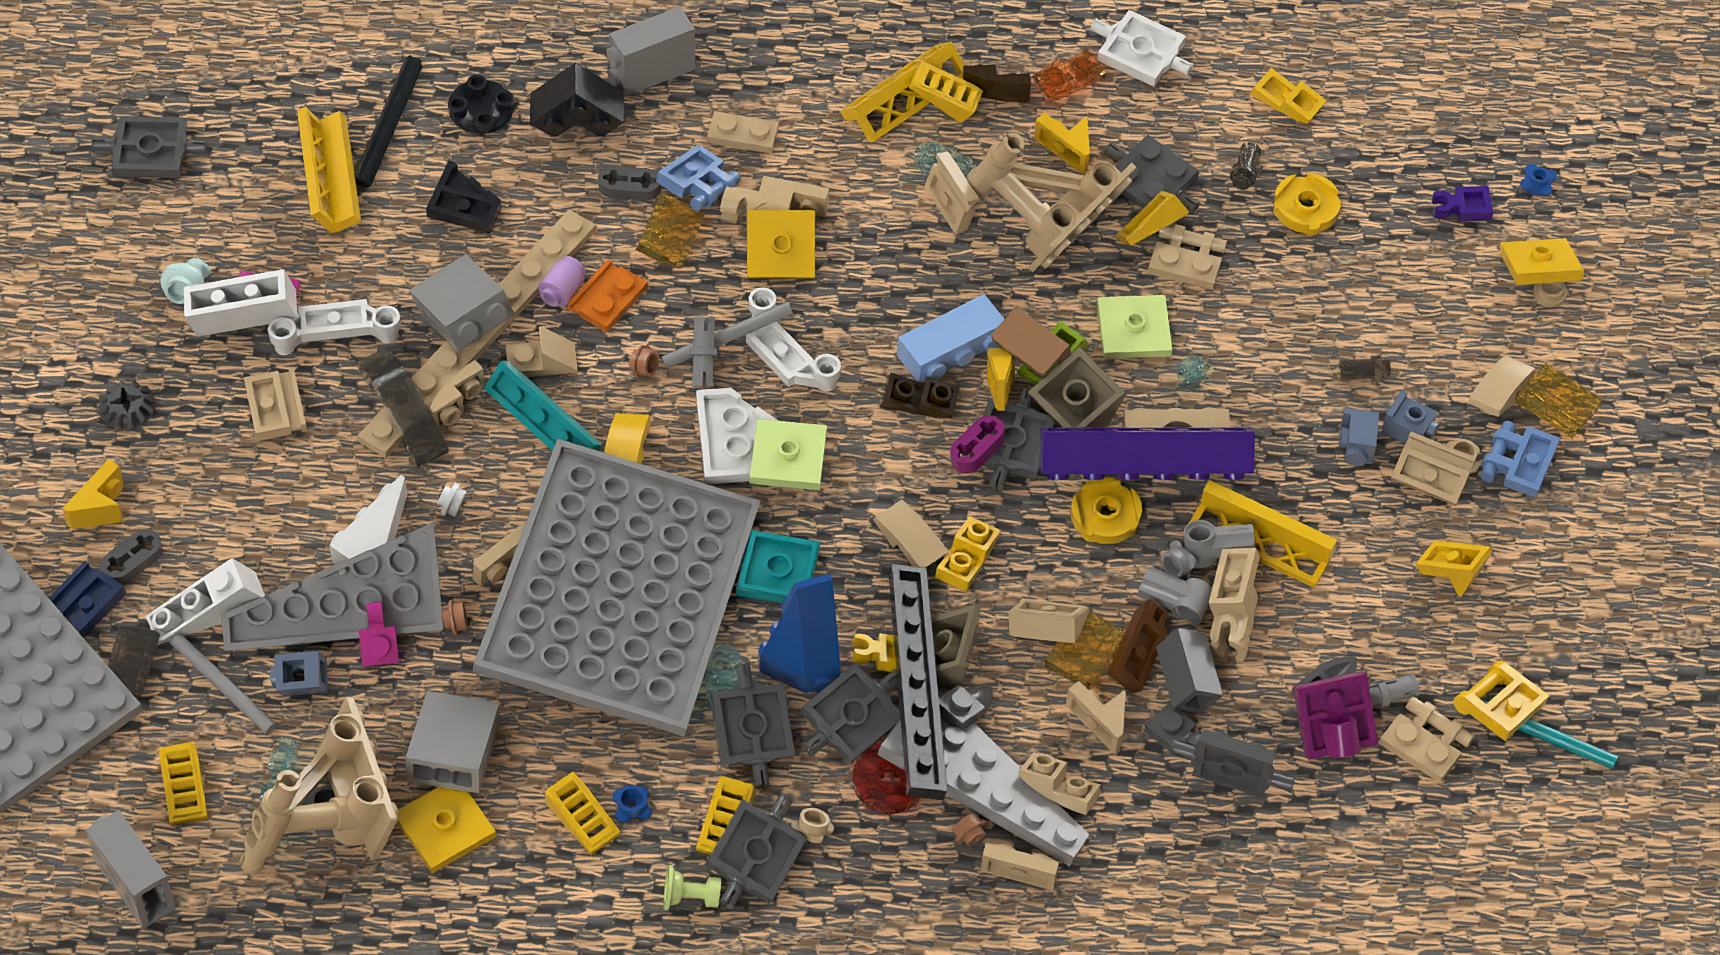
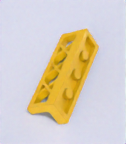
M952 41L937 44L840 110V113L847 122L857 120L866 138L870 142H874L930 103L910 88L909 91L904 90L909 87L918 63L924 61L942 70L943 63L950 59L957 72L955 76L961 79L963 66L965 65ZM938 85L937 90L940 91L942 87ZM897 94L908 96L906 110L903 112L892 110L894 97ZM874 110L884 113L882 125L876 131H874L866 115Z
M306 106L297 110L311 216L330 233L340 232L360 223L361 217L347 118L338 111L319 120Z
M1211 480L1208 481L1203 489L1201 503L1190 522L1201 520L1205 511H1208L1220 517L1222 526L1218 527L1253 524L1255 547L1258 548L1260 556L1259 562L1313 588L1316 587L1330 563L1337 539ZM1272 543L1281 545L1286 556L1273 558L1266 554L1263 545ZM1308 558L1319 563L1313 576L1299 570L1295 560Z

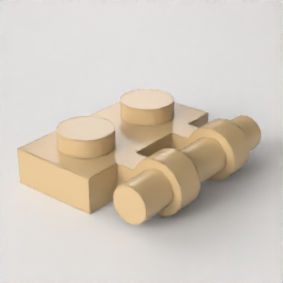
M1175 224V227L1166 226L1162 228L1159 232V237L1171 240L1170 245L1156 242L1147 274L1213 290L1222 258L1210 255V251L1224 253L1227 240L1215 238V234L1204 232L1203 235L1187 231L1185 226ZM1181 243L1200 247V250L1197 252L1181 248L1180 246Z
M1413 696L1405 708L1417 716L1412 721L1400 713L1381 736L1379 744L1441 783L1460 759L1462 753L1451 745L1456 740L1468 748L1475 735L1465 730V725L1456 719L1451 721L1437 712V707L1426 701L1423 703ZM1429 723L1444 734L1441 738H1438L1424 729V726Z

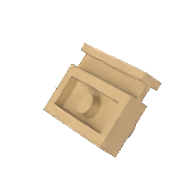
M947 151L936 155L938 162L932 165L924 187L956 235L968 230L976 210L974 203H978L980 199Z
M289 368V372L285 373L274 371L244 377L257 441L291 435V431L296 430L307 432L294 368Z
M1410 432L1392 473L1391 480L1457 506L1473 465L1476 462V457Z

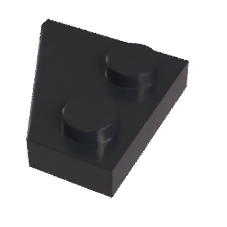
M448 160L426 207L427 217L491 233L502 206L501 200L491 191L483 189L481 183L472 176L467 178L458 170V165L455 162Z

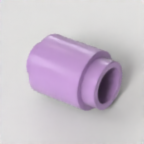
M570 256L557 260L538 285L542 300L553 307L566 306L584 282V275L586 273L584 266L577 259Z

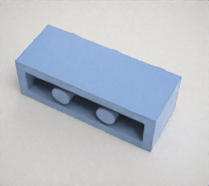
M983 294L899 336L897 356L916 381L923 383L927 376L938 380L945 374L946 370L956 365L965 366L969 364L976 355L986 350L989 351V348H999L1000 346L992 340L991 334L1004 321V318L986 295Z

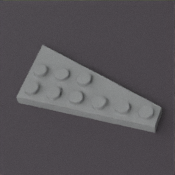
M434 522L221 614L224 651L358 639L359 629L369 628L367 603L382 601L384 627L395 626L396 635L444 630Z
M938 688V697L940 698L944 693ZM940 717L947 783L946 795L1064 864L1071 866L1090 834L1059 804L1049 800L1025 783L1019 777V770L1021 768L974 722L962 730L958 727H951ZM900 719L881 744L877 755L905 770Z

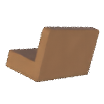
M1017 306L991 334V338L995 343L1041 377L1046 376L1055 364L1060 365L1071 355L1069 344Z

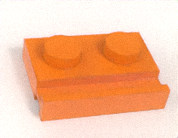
M607 259L569 300L567 310L573 311L584 320L607 333L648 289V282L621 266L619 268L614 266L612 261Z

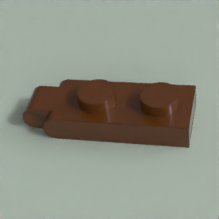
M1154 599L1148 600L1144 606H1140L1135 610L1107 672L1131 693L1142 691L1158 655L1156 646L1165 639L1168 632L1165 621L1169 612Z

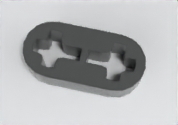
M608 166L603 168L598 175L599 191L606 197L652 200L661 192V185L656 182L658 172L653 169ZM611 178L617 179L615 185H609ZM644 181H650L648 188L642 187Z
M148 529L134 533L102 558L100 563L101 572L122 585L131 581L161 557L163 548L159 535L153 530ZM141 543L145 545L151 544L152 549L150 551L145 548L140 550L139 545ZM113 564H116L117 566L123 565L124 571H112L111 566Z

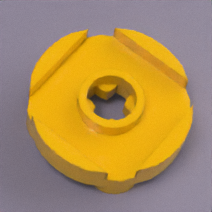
M1307 173L1306 177L1296 178L1295 174L1286 177L1276 188L1273 213L1287 228L1313 236L1330 228L1338 219L1341 201L1338 197L1336 186L1327 178L1313 173ZM1301 200L1302 202H1307L1308 200L1313 201L1312 207L1303 206L1299 201Z
M1104 477L1102 480H1089L1082 485V489L1072 499L1071 520L1075 529L1081 533L1082 538L1086 541L1100 544H1115L1135 534L1141 520L1142 503L1137 492L1132 488L1129 490L1122 486L1120 480ZM1101 506H1107L1110 511L1115 510V513L1109 516L1102 515L1099 512L1101 511Z

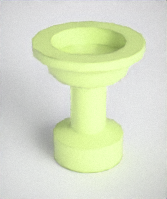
M668 865L663 909L668 910L670 906L677 905L682 897L704 899L706 907L718 908L721 878L709 877L706 884L683 882L682 874L675 871L673 865Z

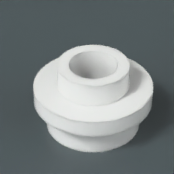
M455 482L452 488L445 486L437 503L438 506L442 507L441 515L446 516L449 514L453 517L456 516L467 491L459 488L460 484Z

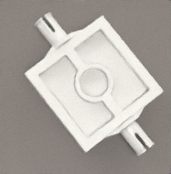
M1131 10L1126 13L1121 21L1113 26L1097 18L1091 25L1090 31L1106 37V42L1098 52L1097 60L1155 87L1163 74L1171 68L1186 76H1189L1193 69V63L1177 57L1185 45V35Z

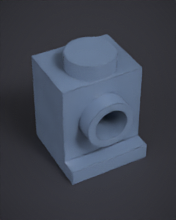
M1401 390L1386 413L1381 432L1405 444L1410 432L1433 440L1440 425L1435 422L1438 412L1408 398V393Z
M1344 408L1340 424L1339 448H1345L1344 461L1354 466L1372 464L1377 444L1379 412Z
M319 651L275 655V666H271L270 669L272 687L276 688V691L282 696L328 693L327 658ZM304 671L305 680L296 682V674Z

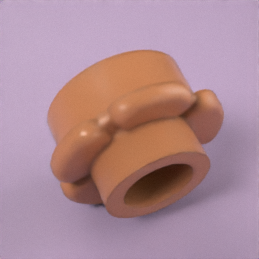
M641 345L630 356L629 366L635 372V376L637 378H640L641 375L652 377L659 366L658 352L651 349L648 345Z
M450 600L448 608H442L445 630L452 629L453 634L458 635V631L468 630L466 609L463 601L453 603Z
M976 813L965 816L952 828L956 836L955 841L958 844L965 842L968 847L979 842L986 835L984 827H986L987 821L985 819L981 820Z

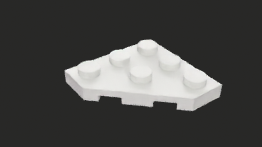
M732 388L696 390L705 484L749 481L757 419L778 420L760 407L754 408L741 399V394Z

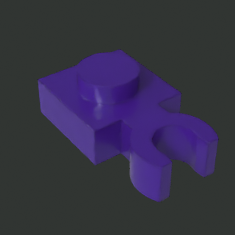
M1489 186L1455 187L1454 195L1446 191H1436L1433 193L1431 200L1432 204L1444 205L1436 206L1434 217L1438 219H1445L1451 214H1457L1458 222L1492 220L1494 213Z

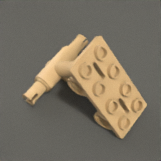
M1013 132L1008 133L1002 142L995 143L989 148L983 161L969 172L967 181L979 199L983 196H988L995 189L1026 220L1025 224L1031 229L1026 237L1027 246L1038 256L1028 267L1030 271L1034 272L1040 265L1046 269L1133 181L1129 177L1136 168L1133 163L1121 173L1110 162L1099 161L1084 176L1016 163L1017 154L1023 150L1025 143L1019 134ZM1026 187L1064 193L1065 195L1057 203L1050 206L1047 202L1042 203Z
M346 697L337 716L331 720L314 759L299 775L291 770L281 771L277 776L274 787L264 793L258 809L253 811L252 822L244 839L246 850L239 861L240 864L243 863L241 868L246 873L257 874L263 869L266 858L276 852L284 834L328 828L333 829V835L340 843L347 846L365 844L370 860L379 858L394 826L398 822V809L396 804L390 800L385 773L380 771L376 761L375 745L372 740L368 739L364 728L365 719L363 712L357 708L353 697ZM321 782L331 784L335 797L331 798L329 802L301 805Z

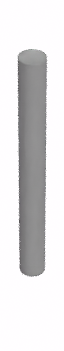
M788 301L714 333V348L792 315L793 312ZM693 343L661 356L666 368H671L693 358L690 355V348H693Z
M177 634L172 638L170 644L266 735L277 728V724L182 634Z

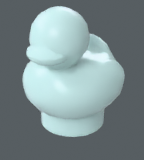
M199 258L189 259L186 263L170 264L161 275V288L171 302L184 304L183 287L204 284V278L211 274V269Z

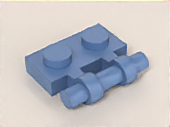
M698 144L658 171L656 182L681 199L688 194L695 196L690 201V204L694 210L699 211L702 208H709L714 205L718 197L723 196L725 188L727 186L735 187L741 181V178L735 171L729 174L722 171L724 161ZM709 181L713 185L709 186L705 182Z
M1504 421L1501 428L1496 430L1493 435V446L1490 453H1486L1481 463L1483 470L1480 477L1486 482H1492L1496 474H1505L1503 486L1536 498L1560 438L1527 426L1524 435L1521 436L1514 433L1516 428L1514 423ZM1506 450L1516 451L1513 459L1504 456Z

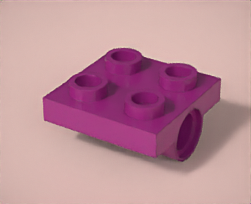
M1360 671L1293 686L1303 751L1308 760L1324 756L1336 758L1352 756L1360 753L1363 747L1378 744L1367 673Z

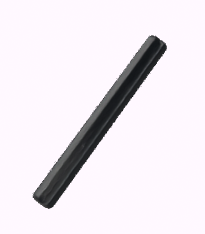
M409 55L403 61L354 174L355 182L358 186L370 187L373 183L422 69V61L419 57Z

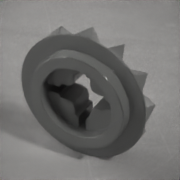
M120 380L119 385L115 387L107 386L106 393L99 396L98 410L102 420L107 425L116 429L129 430L143 425L151 418L155 410V400L148 386H141L136 380L132 383H124ZM124 395L129 398L130 412H126V408L122 405Z

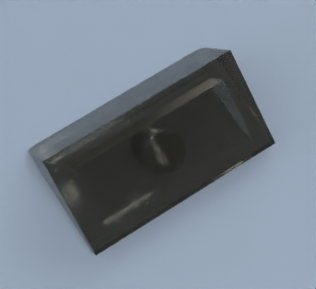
M120 626L107 666L138 700L144 692L160 632Z

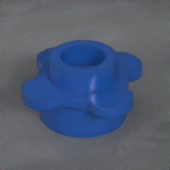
M1534 164L1527 165L1524 170L1526 176L1520 182L1521 188L1536 196L1550 195L1553 190L1551 184L1557 178L1556 172L1552 169L1546 170L1545 168L1537 167Z
M629 785L613 793L612 798L617 804L618 809L615 816L619 822L627 823L630 819L635 818L647 820L651 817L652 808L647 803V798L649 797L648 789L643 786ZM634 802L636 805L630 807L629 803Z

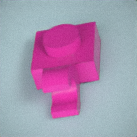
M382 601L367 603L369 628L359 629L362 667L399 663L396 627H384Z

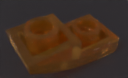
M1086 49L1064 64L1059 59L1031 77L1051 102L1060 100L1106 78V73L1103 67Z

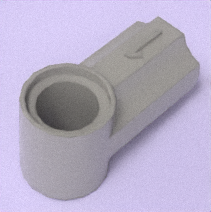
M1197 520L1190 522L1184 528V547L1195 557L1197 562L1196 568H1204L1214 564L1217 558H1220L1222 549L1255 548L1253 524L1214 527L1208 521Z
M1150 567L1142 579L1138 589V596L1146 600L1154 599L1162 607L1172 610V614L1176 619L1180 620L1182 617L1191 621L1190 625L1197 626L1201 623L1209 607L1208 603L1212 586L1198 578H1189L1187 581H1184Z

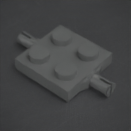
M119 116L118 129L113 137H93L91 148L92 152H112L113 177L181 178L182 164L186 155H207L208 143L207 140H187L188 125L186 118Z
M1147 135L1133 149L1127 152L1114 142H1110L1106 146L1104 153L1118 162L1115 167L1121 173L1131 163L1136 166L1135 170L1129 175L1133 181L1121 193L1135 204L1144 208L1161 191L1174 194L1190 214H1193L1199 208L1200 202L1186 194L1188 187L1198 178L1199 170L1157 140Z
M1027 388L1021 389L1017 404H1006L1004 411H997L994 402L988 400L983 417L995 416L999 418L1005 428V441L1003 445L982 465L994 470L989 483L990 487L994 490L997 482V490L1004 489L1008 474L1037 480L1040 471V428H1054L1055 420L1051 416L1038 413L1030 408L1033 398L1029 394L1027 395ZM984 431V432H983V438H984L987 434H989V433H986V432Z
M745 662L744 664L738 663L735 665L738 686L731 690L712 692L709 697L720 766L744 765L752 767L754 787L758 788L770 786L766 764L774 760L793 758L795 751L784 684L765 686L753 683L750 662Z
M855 663L806 703L800 712L815 727L817 734L802 745L804 751L807 752L809 750L808 755L813 757L824 746L828 745L834 748L851 765L894 729L900 721V711L892 703L888 693L898 686L897 678H895L897 672L892 670L884 679L877 682L868 677Z
M1204 729L1200 742L1196 746L1175 739L1170 755L1191 760L1194 768L1192 776L1263 798L1265 790L1270 786L1291 793L1296 779L1295 777L1274 772L1275 769L1272 764L1275 751L1269 750L1259 743H1247L1231 738L1228 734L1220 731L1212 732Z
M779 794L771 811L759 809L743 799L719 838L705 866L722 875L729 882L726 891L719 900L722 905H725L730 898L726 905L727 908H734L742 891L752 893L768 904L774 899L807 837L793 830L783 819L793 803L790 797L780 808L786 795Z

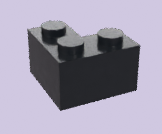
M577 63L572 64L530 93V124L551 137L559 136L575 124L581 125L597 136H605L624 123V92Z

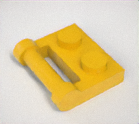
M1496 661L1489 667L1488 674L1469 691H1462L1454 698L1453 703L1459 713L1472 715L1505 741L1546 704L1549 695L1507 663ZM1497 684L1506 685L1487 704L1480 700Z

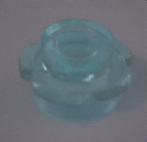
M1202 355L1185 358L1177 363L1179 370L1177 377L1179 379L1185 378L1187 384L1202 381L1206 378L1205 373L1210 368V365L1205 363Z

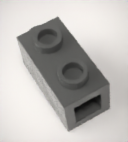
M1177 628L1170 632L1168 637L1156 646L1173 709L1194 713L1204 712L1223 696L1205 633L1190 631L1186 628Z

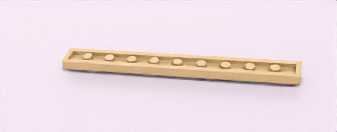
M569 209L499 283L515 315L458 352L446 340L357 435L358 442L382 457L387 458L428 414L434 398L447 381L463 367L474 360H478L540 293L538 285L555 262L562 260L565 256L573 257L596 232V224Z

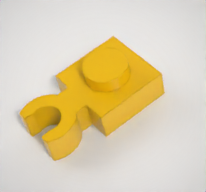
M879 633L877 641L865 634L854 635L851 647L861 649H854L851 658L852 662L866 664L874 661L876 662V670L896 671L893 635Z

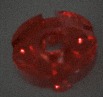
M882 743L872 745L860 757L859 761L857 759L853 768V789L863 806L870 811L882 814H898L918 805L921 798L907 796L905 770L877 755ZM885 772H892L893 777L900 779L895 781L894 784H886V782L881 781L885 776Z

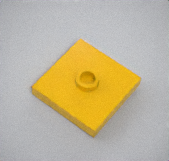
M747 210V278L815 279V210Z
M1566 238L1500 242V254L1516 285L1583 280L1584 269Z
M437 787L398 809V825L431 873L438 871L497 837L493 826L469 792Z

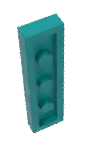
M500 361L485 385V391L552 451L557 439L599 451L602 444L514 365L509 361Z

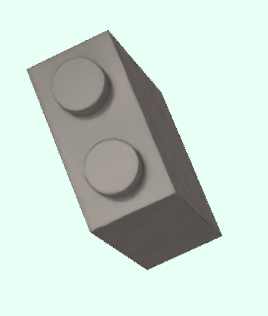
M681 7L609 33L610 48H607L606 52L611 69L607 71L610 83L615 87H619L624 92L625 97L695 70V28Z
M467 254L409 290L421 315L457 352L515 315L504 290Z
M427 691L405 757L406 782L479 794L500 725L499 703Z
M119 810L111 815H104L98 818L91 827L86 829L97 866L143 929L176 909L167 875Z

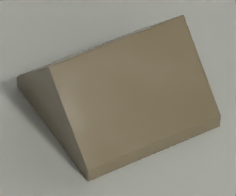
M1080 347L1028 391V394L1061 427H1108L1126 397V392Z
M976 604L931 617L938 688L952 690L957 685L963 688L978 635L981 608Z

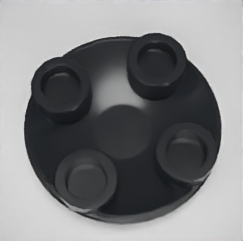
M475 74L470 76L467 82L459 85L451 93L448 100V112L452 121L465 131L476 134L491 133L501 129L510 121L514 112V97L510 91L499 83L486 80L484 76Z

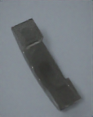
M388 348L356 361V365L370 389H375L399 429L402 442L417 466L449 453L442 433L421 393L403 365Z

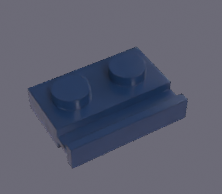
M84 561L49 599L84 638L121 600L126 591L122 584L100 570L93 569L89 566V563Z

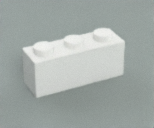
M284 269L183 287L184 316L197 337L267 325L280 317H286L291 320L297 319L296 289Z

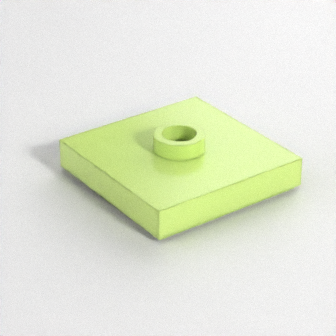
M1165 295L1098 297L1097 309L1103 359L1172 356L1173 350Z
M757 419L749 484L820 490L827 425Z

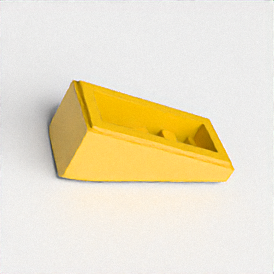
M924 61L918 63L909 85L911 90L959 122H964L974 114L983 90ZM926 77L931 79L929 86L924 84ZM938 85L942 87L940 91L937 90Z
M1161 191L1116 234V238L1120 242L1131 246L1183 218L1189 211L1174 194Z
M989 348V351H987V381L995 409L997 411H1004L1015 377V357L1003 348Z
M188 742L159 748L170 825L208 819L196 743ZM193 772V776L171 779V776ZM195 787L194 791L183 792L178 794L173 793V791ZM193 801L198 803L196 806L176 809L175 806Z
M571 772L545 791L546 805L590 855L621 835V831L575 772ZM583 802L585 804L572 814L569 810L579 803ZM593 813L595 817L582 826L579 825L580 821ZM601 824L605 827L593 837H588L587 834Z
M724 776L719 777L696 851L710 855L717 841L708 839L709 836L721 837L725 830L723 827L714 825V822L727 825L733 814L720 811V807L735 811L743 799L753 804L755 787L752 784Z

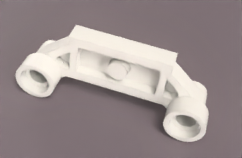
M757 288L749 295V310L752 313V317L776 307V295L768 288ZM777 321L746 334V343L788 387L798 384L818 388L824 392L832 391L836 387L841 372L839 359L831 354H822L813 360Z
M367 299L298 307L297 319L291 320L286 317L274 319L268 326L270 342L275 347V351L280 355H288L299 344L311 341L372 335L379 338L383 343H393L398 339L401 321L400 314L396 308L381 306L375 309L367 305Z

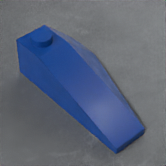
M831 574L794 583L781 607L782 617L779 622L772 623L769 629L771 637L768 642H762L758 649V668L761 673L804 693L813 691L820 693L841 675Z

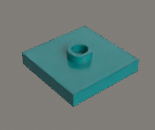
M751 530L736 587V596L783 604L794 583L814 577L820 552V542Z

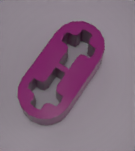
M984 416L976 420L951 446L950 458L952 467L956 471L965 474L978 470L1003 445L1005 441L1003 422L995 416ZM984 431H985L986 433H989V434H987V435L983 438V432H984ZM971 452H972V456H973L972 458H970L969 456H967V455H969ZM960 454L965 455V457L961 459Z

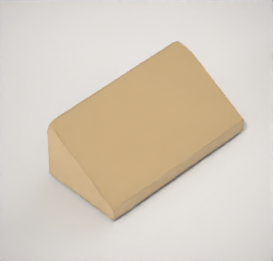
M1024 599L1008 611L1009 633L1013 637L1074 643L1078 639L1087 619L1089 607Z

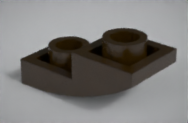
M978 64L963 66L962 79L983 90L981 97L1004 102H1029L1031 90L1030 73L997 75L996 65Z
M890 373L880 407L934 418H952L960 387L928 376L924 383Z

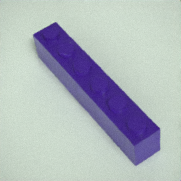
M1250 427L1040 428L1039 470L1042 474H1048V479L1068 480L1069 474H1083V479L1102 480L1104 479V474H1118V479L1137 480L1139 479V474H1153V479L1172 480L1175 474H1188V478L1194 480L1210 479V474H1223L1224 479L1241 480L1245 479V474H1254L1255 431Z

